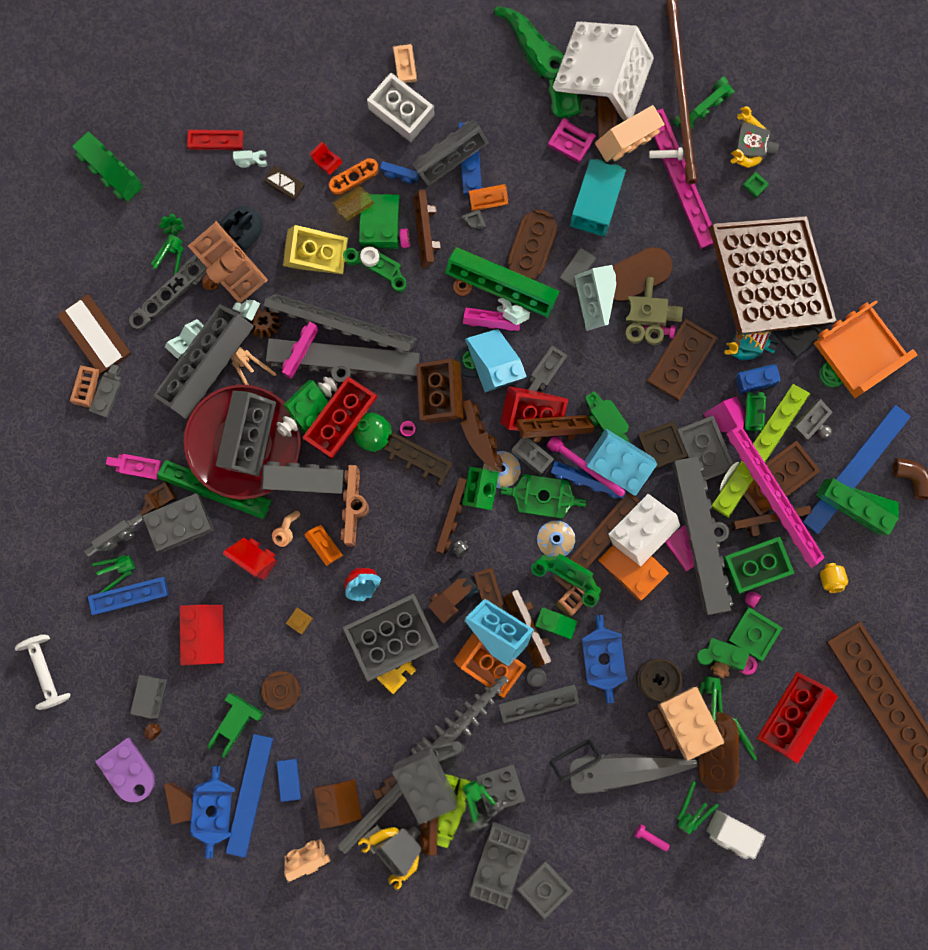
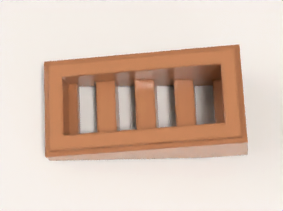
M80 365L70 398L71 403L83 407H91L95 396L99 369ZM84 373L91 374L92 378L85 377ZM82 382H90V385L82 384ZM81 388L88 390V392H81ZM82 396L86 398L85 400L79 399V397Z
M574 585L555 604L567 617H571L583 604L582 598L574 590L577 589L582 595H584V591ZM570 594L578 601L577 604L569 597Z

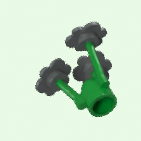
M477 781L465 784L462 789L465 793L464 796L471 815L470 821H468V826L470 827L466 828L465 831L478 830L487 826V822L490 821L489 816L492 817L502 810L507 801H494L485 790L484 785H478ZM481 793L491 804L488 816L477 811L475 801L481 798Z

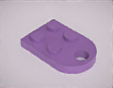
M130 737L95 761L118 796L123 800L138 802L151 794L155 785L153 771ZM138 784L145 787V793L142 796L137 795L135 792V787Z

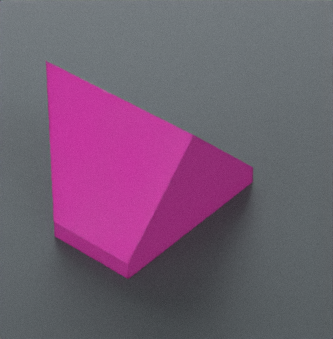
M737 397L725 400L703 413L705 418L714 415L720 432L729 433L740 425L744 426L746 413Z

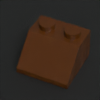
M355 779L320 785L314 788L320 829L362 819Z

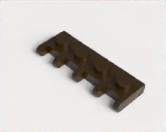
M394 432L391 435L389 434L388 443L382 448L391 453L388 460L392 462L395 456L408 462L405 467L406 470L409 471L410 467L414 465L425 471L422 476L423 479H426L428 474L439 478L437 486L441 487L453 463Z

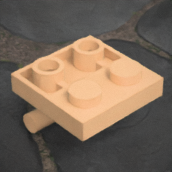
M321 839L310 841L305 847L299 850H292L285 856V877L288 882L304 874L309 875L319 870L318 867L330 862L328 854L325 855Z

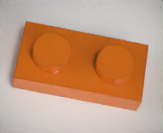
M505 184L469 191L472 211L508 204Z
M322 525L309 530L305 534V537L326 566L343 556Z

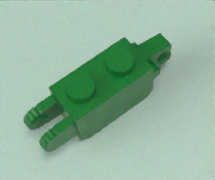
M595 391L587 395L585 401L590 409L589 419L593 426L597 425L601 430L599 432L600 436L605 429H608L630 443L625 435L628 432L629 425L611 400L603 401Z

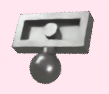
M816 399L792 427L804 440H809L816 431L820 439L827 440L832 436V429L828 425H823V423L832 414V411L821 399Z

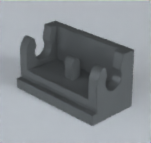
M521 438L511 451L514 456L540 477L554 460V458L529 438Z
M139 675L130 714L146 718H158L167 679Z

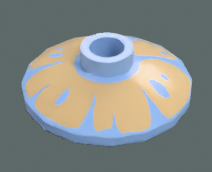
M497 451V455L501 456L506 470L499 473L496 487H510L520 476L519 461L509 452ZM484 463L483 469L495 471Z
M559 520L550 521L539 530L537 544L541 552L548 557L558 556L559 554L566 556L574 547L575 534L572 528L565 522ZM555 535L560 537L559 542L553 541Z

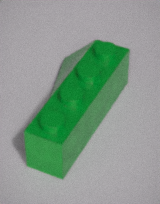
M89 131L72 146L77 152L75 156L82 163L86 161L89 164L87 166L94 175L98 173L101 176L100 180L107 187L111 185L115 189L112 192L120 200L124 198L128 202L143 188L136 175L131 170L129 171L109 150L106 151L105 146Z
M834 478L824 479L815 495L878 535H890L899 519V502L846 486Z

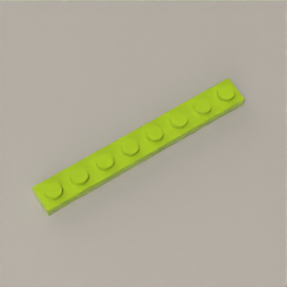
M794 384L753 443L764 462H766L810 395L809 392ZM741 461L712 505V509L728 518L754 480L743 461Z

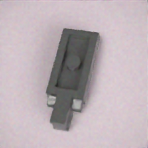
M552 345L532 373L529 380L532 385L528 390L538 391L539 388L544 390L568 355Z
M112 364L108 373H104L89 412L106 418L109 417L122 384V378L118 377L122 368Z

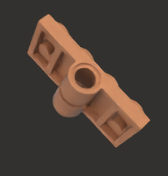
M217 221L188 245L207 267L206 272L209 278L215 283H221L238 303L244 301L268 280Z
M349 465V469L345 470V482H347L348 486L347 490L344 489L343 494L346 509H343L342 512L345 528L341 530V540L350 547L356 546L357 518H363L369 512L368 503L359 495L360 470L357 465ZM357 503H362L360 510H354V506Z

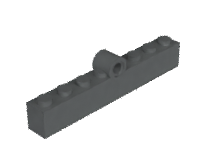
M269 339L266 356L267 363L272 368L282 369L284 361L292 355L291 349L293 345L299 341ZM311 343L297 371H300L301 368H308L310 372L327 370V373L332 374L333 379L338 385H342L347 376L352 379V376H357V373L365 374V377L376 378V375H380L388 380L401 377L403 381L412 382L414 379H417V364L420 363V353H402L392 350ZM345 372L346 375L344 377H338L339 373Z
M698 456L674 461L672 466L704 615L731 611L730 606H733L731 595L727 594L726 589L728 587V579L726 575H723L722 571L724 560L722 556H719L718 552L720 542L726 540L729 535V529L724 523H715L714 518H711L709 510H712L710 499L706 497L705 491H708L706 480L702 478L701 472L704 469L702 461L698 460ZM715 528L720 530L721 534L719 537L714 534Z

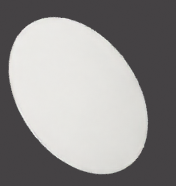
M739 462L734 463L727 471L722 480L720 492L739 466Z

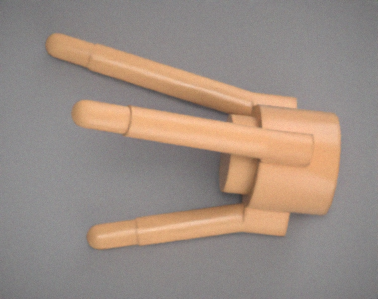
M241 347L231 357L233 360L231 364L236 368L244 385L249 384L240 367L245 366L251 373L254 372L248 364L249 359L273 376L276 375V372L252 356L248 350L244 351Z

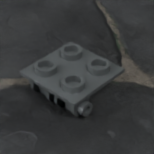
M514 764L476 776L478 784L484 785L485 790L494 801H507L503 809L525 802ZM482 794V798L488 814L490 812L491 804Z

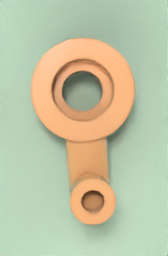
M294 511L286 516L282 526L273 531L272 539L276 545L284 547L292 541L293 535L289 527L291 522L300 517L299 511Z

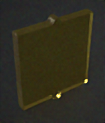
M358 186L333 202V204L337 208L338 214H341L348 221L373 205L374 202L369 197V193L365 192L361 186Z

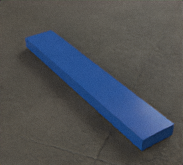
M253 734L231 836L227 846V854L241 857L247 856L273 743V738Z

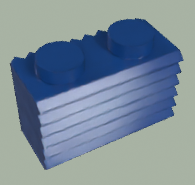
M776 364L739 372L735 377L740 394L753 392L754 390L757 391L758 389L761 390L765 387H775L781 380Z

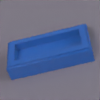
M297 759L277 761L281 802L301 799Z

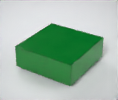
M755 172L742 187L753 197L757 198L768 187L769 183Z

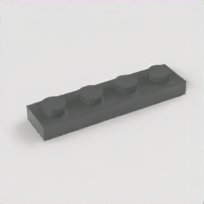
M571 685L499 704L503 723L579 704L576 686Z

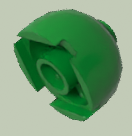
M366 413L352 431L353 439L358 446L370 452L381 450L386 446L389 434L391 435L392 433L388 420L377 413Z

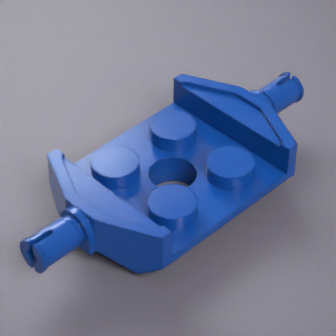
M603 615L595 616L597 628L582 638L587 684L603 689L605 691L606 703H614L613 688L627 680L621 640L622 634L606 629L604 627ZM602 653H606L609 656V662L606 665H602L598 660L599 655Z
M212 766L211 779L193 788L190 835L206 845L204 858H213L215 843L231 836V832H229L232 792H235V788L220 781V766ZM212 805L214 807V813L212 816L208 817L206 815V809L208 806Z

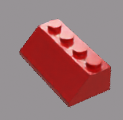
M347 376L302 438L324 455L333 458L378 396Z
M797 672L757 739L798 764L838 696L830 688Z

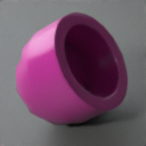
M405 421L401 424L400 431L404 436H411L415 433L416 427L413 422ZM404 426L413 427V430H408V429H407V430H403V429H404Z
M756 592L747 593L745 596L746 604L754 609L761 595Z

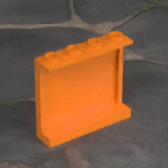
M877 300L870 305L866 302L858 308V313L853 311L848 314L844 322L842 320L837 321L831 326L832 330L825 329L818 334L819 339L814 342L815 346L854 398L917 356L914 349L908 353L905 352L872 308L878 303Z

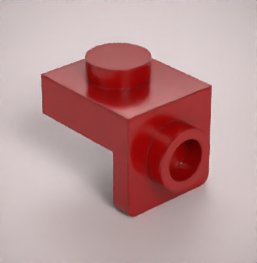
M323 142L310 153L315 164L329 175L343 163Z

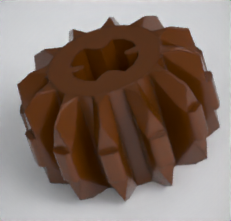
M265 307L264 311L258 308L257 311L259 313H255L252 321H248L253 325L251 331H253L255 337L260 334V338L264 339L266 334L271 339L270 333L277 334L278 332L275 328L281 327L280 323H278L280 317L275 315L276 312H269L268 307ZM262 321H264V322L267 321L268 324H267V325L261 324V322H262Z

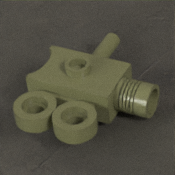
M653 277L646 278L645 297L628 296L631 311L626 317V324L631 325L626 329V339L633 344L640 343L645 336L648 344L658 345L663 340L664 331L661 327H666V321H682L683 307L668 306V299L652 298ZM643 326H649V327L646 329V331H645L644 328H643ZM633 332H637L639 335L637 337H633L631 334ZM651 334H657L658 337L653 339Z

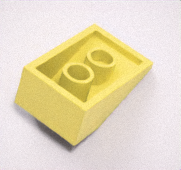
M294 225L287 231L283 266L300 270L343 274L345 262L343 253L346 250L348 238Z

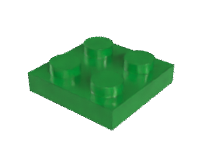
M747 607L728 641L737 647L750 651V655L763 661L781 632L782 627Z

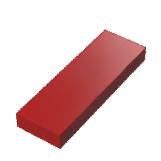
M188 130L187 148L243 150L244 132L243 130Z

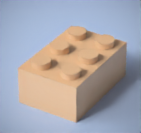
M652 105L610 129L595 144L606 162L611 159L616 161L623 157L625 153H630L638 148L639 145L649 142L651 138L660 133L659 129L665 124Z
M692 687L658 704L685 760H690L724 743L697 687Z

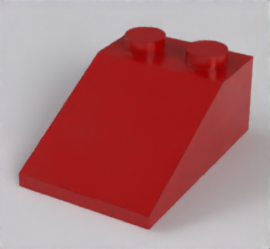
M508 387L500 424L508 430L519 431L516 423L520 419L564 417L568 399L533 390Z
M242 538L223 552L225 556L245 570L264 580L278 562L274 558L276 554L267 548L265 551L260 549V543L253 538L249 540Z

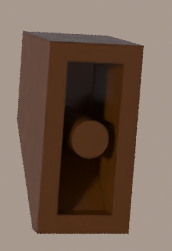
M173 782L164 784L171 823L176 824L191 820L193 795Z

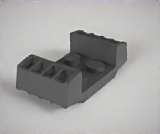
M493 822L468 896L507 910L524 855L529 847L531 835Z

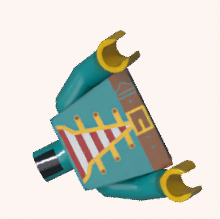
M736 331L733 341L726 343L730 348L725 350L724 353L727 355L731 354L740 361L751 360L759 357L763 350L774 353L778 343L768 339L771 332L738 336Z

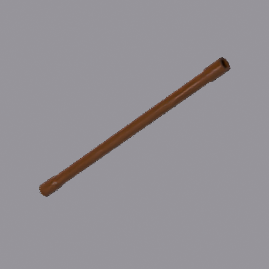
M666 0L685 159L686 183L695 184L698 180L690 128L677 0Z

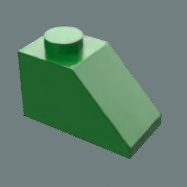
M541 608L535 627L572 639L578 621Z

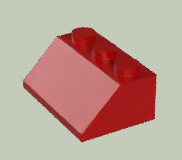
M223 605L180 606L181 665L224 663Z

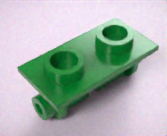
M747 392L745 401L746 417L744 425L746 430L753 433L762 431V428H764L765 414L759 413V410H765L766 406L765 393L758 392L757 395Z

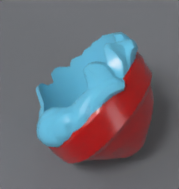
M356 568L349 573L344 582L345 596L348 599L363 602L366 598L371 599L376 588L381 583V578L373 569Z

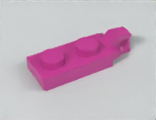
M123 454L119 455L118 459L107 457L106 464L116 467L115 471L121 474L158 480L157 473L161 468L162 461Z

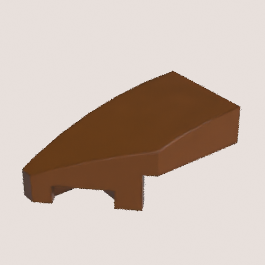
M168 482L162 483L149 491V494H145L144 507L140 513L143 516L177 499Z

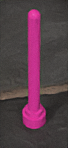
M553 436L547 444L549 450L557 453L560 452L617 495L623 496L625 494L624 489L588 468L586 462L566 448L562 439L558 436Z

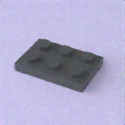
M714 415L677 429L688 458L698 456V460L702 461L704 471L701 474L703 480L726 473L733 465Z

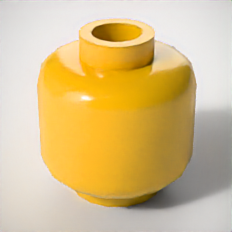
M829 563L820 571V579L825 590L830 593H838L845 590L848 579L844 567L836 565V563Z

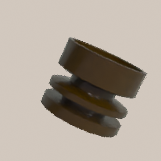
M650 659L638 668L636 685L645 697L656 701H667L675 697L680 691L682 674L679 668L671 661L666 659ZM656 674L657 676H660L662 678V680L659 681V684L653 682V679L656 678Z

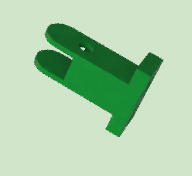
M229 693L225 701L233 706L207 747L211 749L221 734L230 739L221 756L223 758L228 755L250 718L252 717L260 721L265 714L233 693Z

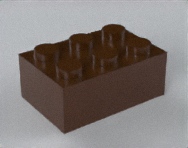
M452 358L418 363L417 382L420 420L426 423L464 419L461 363Z

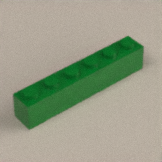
M458 247L450 256L445 270L447 275L547 318L560 292Z

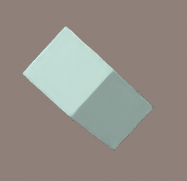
M197 319L186 324L180 336L168 341L165 348L177 359H180L204 325Z

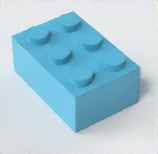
M605 429L585 459L588 468L635 496L657 466L652 456L608 429Z

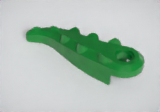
M495 7L494 14L505 19L510 24L524 56L540 78L544 76L548 80H556L560 67L552 69L550 63L556 61L561 66L564 54L557 50L555 45H550L525 16L509 8Z

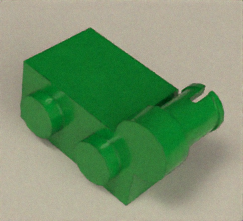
M711 638L708 648L700 650L697 659L702 665L719 662L742 672L745 669L750 651Z

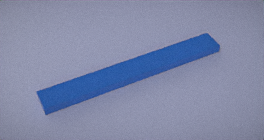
M893 406L836 480L846 486L855 488L911 416L898 406ZM820 499L812 508V513L808 514L802 522L817 535L837 509Z

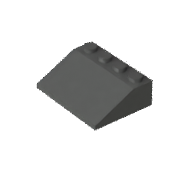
M415 594L343 627L367 682L439 648Z

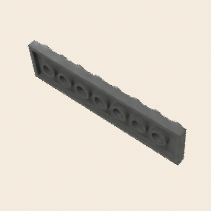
M278 294L265 298L264 306L269 307V310L272 312L280 313L282 311L291 318L301 317L305 319V322L313 324L317 322L323 324V327L326 329L334 330L336 328L345 335H358L359 339L364 341H370L371 339L377 341V344L380 346H393L396 351L402 353L409 352L417 341V338Z

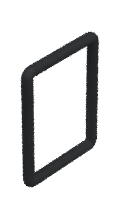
M587 739L551 759L550 764L559 780L565 781L597 763L602 757L593 742ZM589 743L597 758L562 777L554 762Z

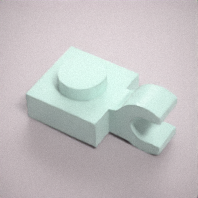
M252 150L233 152V159L236 165L240 167H249L250 164L255 163L261 167L267 166L265 160L260 161L261 157L267 156L266 151L252 153Z
M503 298L498 299L503 305L497 307V310L503 313V317L510 322L518 325L529 319L530 312L517 304L512 306L510 301Z
M246 300L243 304L236 302L232 310L240 312L244 319L252 321L260 303L254 300Z

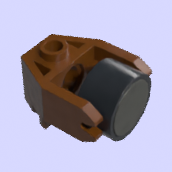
M462 569L449 579L452 585L441 594L437 592L429 599L431 603L428 606L443 623L458 611L455 606L463 598L468 602L480 592L478 587Z

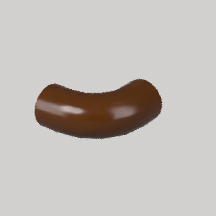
M895 458L893 461V476L907 478L912 482L914 499L928 500L927 469L916 461Z

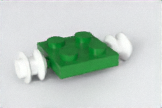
M324 377V383H318L317 385L313 380L307 381L283 405L291 415V418L284 416L283 423L277 422V430L282 436L291 437L290 431H297V425L304 434L308 431L328 404L325 397L331 398V391L336 392L338 390L334 379Z

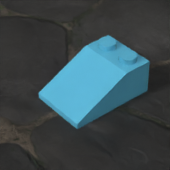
M499 329L465 339L485 393L517 383L526 378L520 358Z
M486 599L465 619V622L490 654L507 666H510L527 647L534 629Z

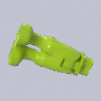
M445 774L454 791L459 778ZM460 779L456 809L438 816L437 845L448 848L450 840L454 838L453 835L458 828L466 807V798L462 787L471 782L469 780Z

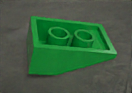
M362 194L359 239L361 248L398 249L399 195Z

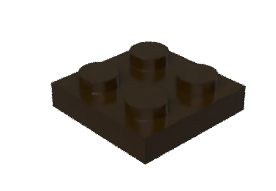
M674 421L637 435L643 451L655 459L657 463L655 469L688 457Z

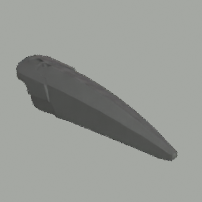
M595 754L585 755L575 759L570 765V772L592 761L597 756ZM600 754L602 757L600 761L571 777V785L574 791L579 794L606 792L610 789L627 787L671 776L698 767L696 759L685 760L682 757L664 755Z

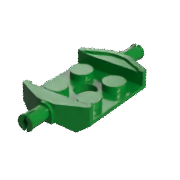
M524 474L514 489L503 486L501 488L503 490L501 495L514 497L519 513L563 519L571 506L585 507L586 499L575 498L572 495L570 484L566 480ZM539 492H548L549 499L541 501L538 497Z

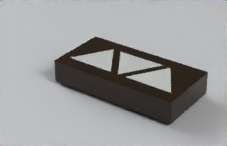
M273 165L264 178L265 183L294 201L305 187L304 183Z

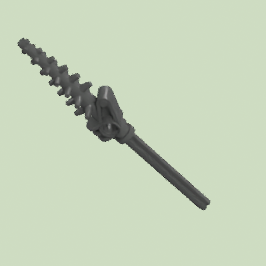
M504 674L499 679L496 678L494 680L495 683L490 688L488 686L484 688L486 692L482 696L478 694L474 696L477 701L473 705L468 702L464 703L468 709L464 714L457 709L454 711L458 717L455 722H452L447 717L444 719L449 727L446 731L437 725L434 726L435 731L440 737L433 744L423 736L420 743L417 742L418 746L411 749L412 753L416 754L431 747L439 763L461 755L465 747L462 743L454 741L462 732L469 737L472 735L467 726L471 722L476 726L480 724L475 717L479 713L484 716L487 714L484 707L488 703L494 704L492 698L496 693L500 694L502 692L500 689L505 683L509 682V679ZM398 783L338 845L344 854H347L403 795Z

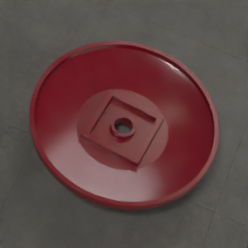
M232 385L209 394L193 410L185 428L184 451L193 474L209 490L231 499H253L274 491L271 489H260L261 472L259 477L216 466L232 392H250L276 402L262 466L266 465L267 462H280V466H286V463H297L301 447L300 430L297 425V431H290L291 437H284L278 432L277 422L283 423V417L291 418V415L283 406L285 402L272 392L252 385Z

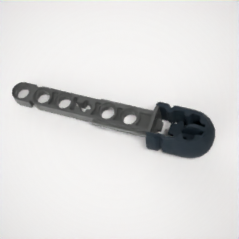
M247 206L236 207L219 221V225L226 233L231 228L229 233L233 238L237 239L240 237L235 243L241 250H246L256 241L263 229L260 214ZM193 255L179 268L180 271L145 301L142 308L139 307L131 314L129 323L133 328L137 330L144 329L153 321V318L158 317L193 284L196 285L207 274V267L196 255ZM198 266V274L190 275V268ZM177 280H184L182 282L184 285L182 287L177 286ZM172 286L177 292L175 293L169 287ZM165 291H170L171 298L167 301H164L162 299V293ZM153 303L156 304L157 311L149 313L148 306ZM137 316H142L143 323L140 326L134 324V319Z

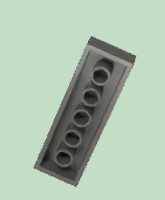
M219 304L156 390L153 397L187 419L198 402L205 396L211 384L216 381L222 369L227 366L232 355L237 352L240 344L250 334L253 325L239 313Z

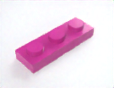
M465 308L463 324L484 326L491 329L500 328L508 331H519L520 324L515 325L503 317L501 312Z
M309 322L308 326L303 327L299 342H296L291 349L292 355L282 365V373L291 380L318 332L317 325Z

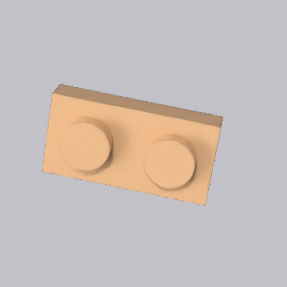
M412 45L393 47L398 79L404 83L417 82Z

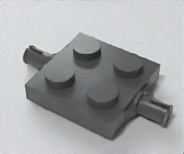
M139 513V515L128 521L123 520L91 542L93 545L84 550L85 554L90 557L100 550L111 552L118 548V543L122 540L128 541L135 536L134 532L138 530L136 525L144 520L142 514Z

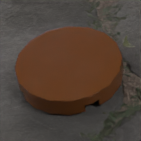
M276 671L271 673L263 682L261 695L269 707L275 710H285L292 707L298 701L301 687L298 679L293 674L287 671Z

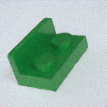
M549 80V93L553 103L551 109L554 115L563 119L582 113L580 95L577 93L555 91L553 88L555 80Z

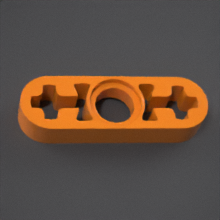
M368 158L333 177L329 182L331 192L335 195H341L374 177L378 173V164L374 159ZM368 164L373 166V171L366 170ZM360 168H362V172L364 171L365 176H362ZM352 173H357L359 175V179L357 181H351L349 180V175ZM344 177L346 178V181H347V183L349 184V185H347V186H346V183L344 182V179H343ZM338 182V184H341V189L334 188V183Z

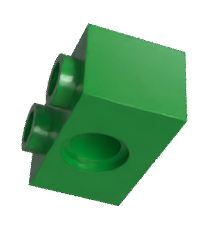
M469 467L462 505L492 510L499 472Z

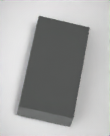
M580 248L560 276V280L576 289L574 276L588 271L596 257Z

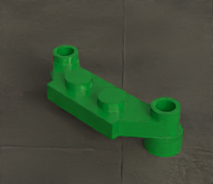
M722 77L713 86L716 91L689 114L691 129L694 127L692 123L699 117L703 119L708 115L709 109L712 106L716 108L724 100L723 97L728 99L735 92L725 77ZM678 115L672 122L681 128L680 115Z
M348 248L344 251L343 258L348 265L360 264L390 281L393 290L397 293L405 291L407 283L400 272L401 264L379 253V262L375 266L368 267L361 261V251H356L354 248Z
M559 554L558 556L550 557L542 555L531 566V570L536 576H544L547 571H551L584 591L582 602L586 606L594 607L597 604L601 589L596 585L592 577L594 573L564 555Z

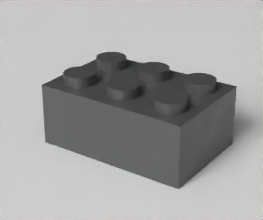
M197 493L143 515L154 547L160 553L215 531L203 499Z
M431 747L395 762L392 773L419 824L456 809L458 798Z

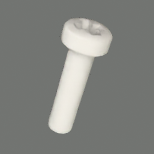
M678 147V150L650 151L649 157L678 158V161H682L683 147Z

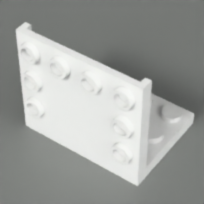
M577 22L553 88L558 92L607 96L622 120L626 121L633 117L654 57L637 26Z

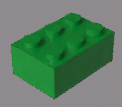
M780 537L723 557L724 568L734 594H739L794 574Z

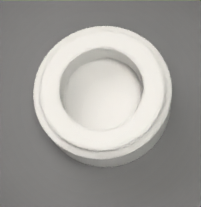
M374 247L364 248L360 254L362 263L368 267L375 266L379 262L378 251Z

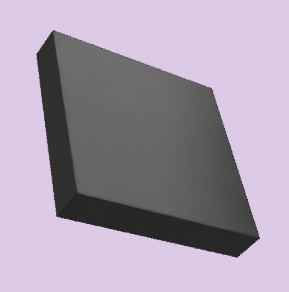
M546 860L517 887L521 895L544 920L573 892L572 888Z

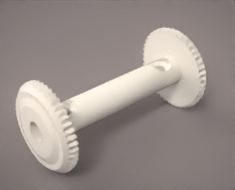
M45 634L26 639L15 647L16 651L28 649L46 699V701L35 706L38 710L54 707L70 698V693L58 696L39 645L50 639Z

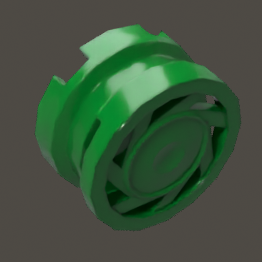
M828 362L821 366L819 378L824 385L837 387L843 383Z

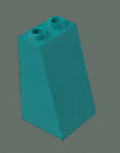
M590 159L573 210L570 227L606 236L626 169L616 164H606L599 159Z

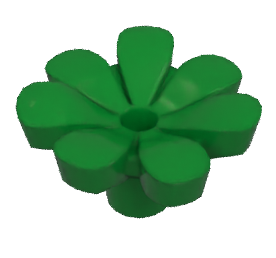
M170 214L168 217L163 216L159 223V228H164V234H169L172 231V235H177L178 230L182 231L184 229L182 219L176 218L174 214Z

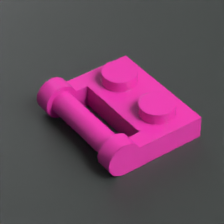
M563 118L550 139L548 147L580 164L595 140L596 135L585 132L569 123V120ZM566 129L570 131L571 133L586 140V142L584 143L576 139L575 137L565 133L564 130Z

